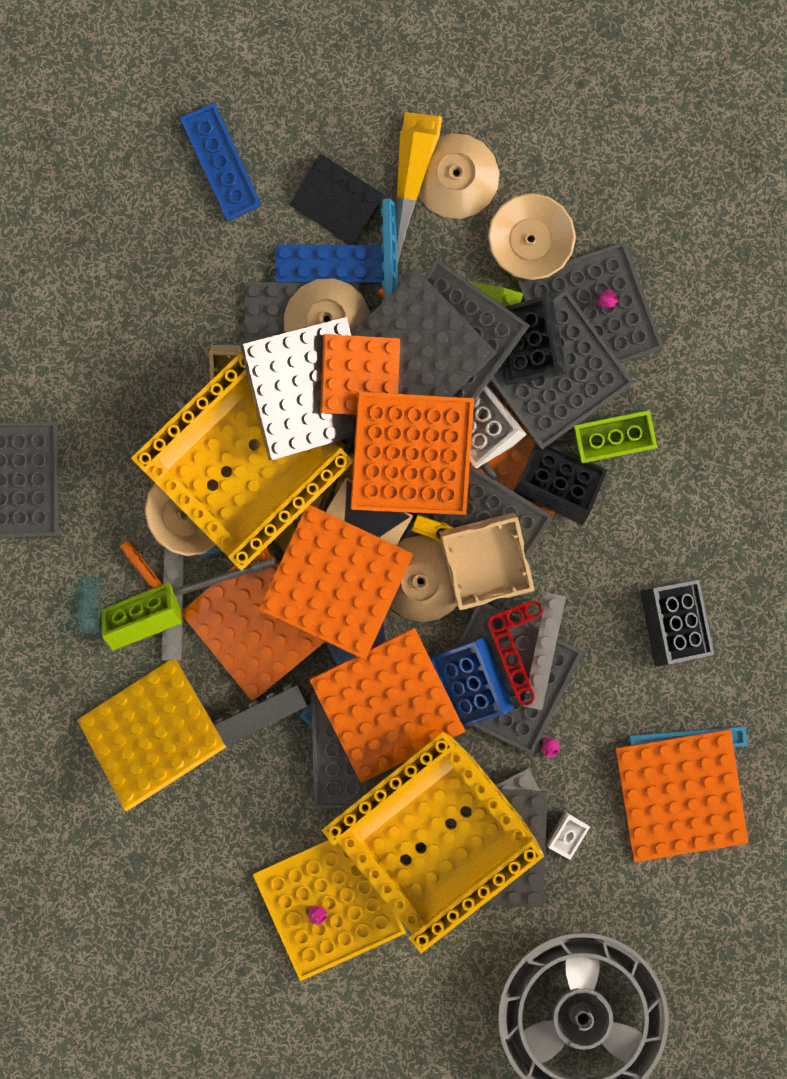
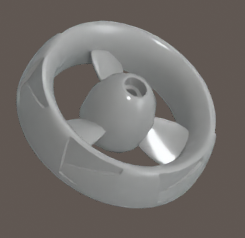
M576 932L562 934L550 938L532 949L519 960L509 974L501 993L498 1011L499 1032L504 1051L509 1062L522 1079H646L657 1065L663 1053L668 1034L669 1018L666 997L652 968L637 952L627 945L596 933ZM565 960V973L570 990L564 992L556 1001L553 1009V1020L536 1023L523 1031V1006L531 986L546 969ZM600 960L617 967L635 986L641 1000L643 1012L641 1032L631 1026L613 1022V1014L609 1003L603 995L594 990L599 976ZM582 1013H585L586 1017L582 1020H579L578 1016ZM565 1044L583 1050L602 1044L614 1057L623 1061L614 1070L592 1078L568 1077L551 1070L543 1064L553 1058Z

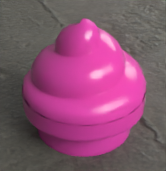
M611 289L601 292L598 306L607 308L615 306L618 299Z
M543 738L541 744L543 755L550 758L560 752L558 741L551 738Z
M309 906L308 916L312 924L315 923L317 926L322 924L328 917L326 909L322 906Z

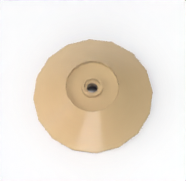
M451 133L439 137L426 170L418 198L428 210L444 218L463 219L478 214L490 204L498 189L499 169L495 156L483 142L470 135ZM457 170L460 172V175L455 176L453 172Z
M534 193L515 196L501 205L491 219L488 233L490 251L499 266L514 277L527 280L547 278L562 269L573 253L576 239L573 220L565 208L548 196ZM532 236L534 242H529L527 238Z
M316 279L301 286L290 298L284 313V331L286 333L325 323L323 318L328 316L331 319L330 321L347 317L350 333H352L370 315V310L364 297L350 284L337 279Z
M156 483L147 494L145 515L148 528L158 543L170 552L184 556L205 554L217 546ZM181 513L185 514V519L181 517Z
M425 535L409 537L400 541L396 546L413 553V556L390 608L405 619L418 622L441 619L457 606L442 543ZM418 578H423L424 583H418Z

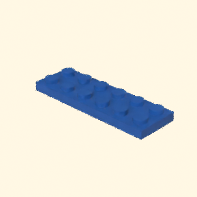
M215 102L181 117L180 120L227 222L262 207Z
M276 245L275 282L310 283L316 279H337L345 283L382 284V281L385 280L382 270L384 254L382 253L381 245Z

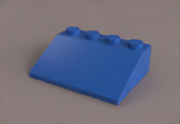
M486 636L429 657L463 727L504 715L514 709Z

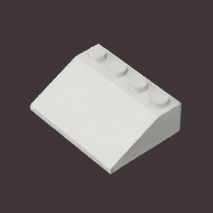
M488 384L474 402L470 461L475 468L480 467L513 447L527 435Z

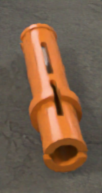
M129 540L119 547L128 558L129 564L136 568L151 589L163 585L142 558L143 555L137 552Z

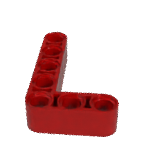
M529 601L496 614L489 619L488 623L517 700L525 706H529L535 701V694L510 629L541 617L543 609L537 601ZM537 605L539 607L538 614H529V607ZM519 612L521 614L520 621L512 622L510 619L511 614ZM496 619L503 621L502 628L498 630L492 626L493 621ZM503 637L510 639V644L506 648L501 647L499 644L500 639ZM510 655L517 657V663L514 666H509L506 662ZM517 673L524 675V681L521 684L514 682V676ZM525 691L531 693L532 697L529 702L521 700V694Z

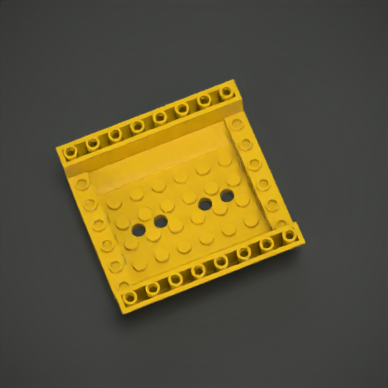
M242 351L131 457L241 571L353 463V460L344 450L334 442L268 460ZM257 439L260 445L257 450L249 448L250 440ZM229 466L232 469L229 477L221 475L222 467ZM211 479L216 480L218 483L217 489L213 491L207 488V482Z
M442 732L322 829V832L333 845L336 843L340 844L411 932L409 940L421 954L544 857L538 842L518 812L474 758L445 732ZM464 806L469 807L472 814L467 817L463 816L461 808ZM449 818L454 819L457 823L456 827L448 828L446 820ZM419 842L424 843L426 851L418 852L416 844ZM404 854L409 855L411 863H402L401 856Z

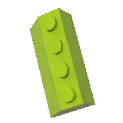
M650 410L579 424L572 428L581 463L658 448Z
M168 582L101 609L102 637L114 651L182 624L181 608L174 595L171 583Z

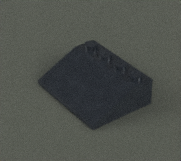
M320 153L309 169L290 206L350 245H354L382 204L384 194Z
M542 296L506 306V309L530 325L502 364L506 385L567 374L553 298Z
M535 443L514 492L533 503L583 525L590 515L608 470L592 462L581 463L579 456L551 443L542 450Z
M700 580L640 591L655 667L714 655Z

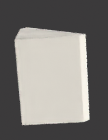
M564 811L548 837L546 846L571 859L590 826Z

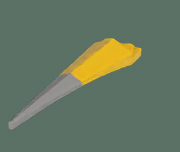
M408 112L404 114L402 131H400L396 201L397 264L426 170L440 136L441 116Z

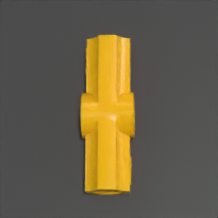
M417 514L412 531L431 537L441 543V538L436 533L437 530L440 528L448 530L454 527L449 526L445 522H438Z

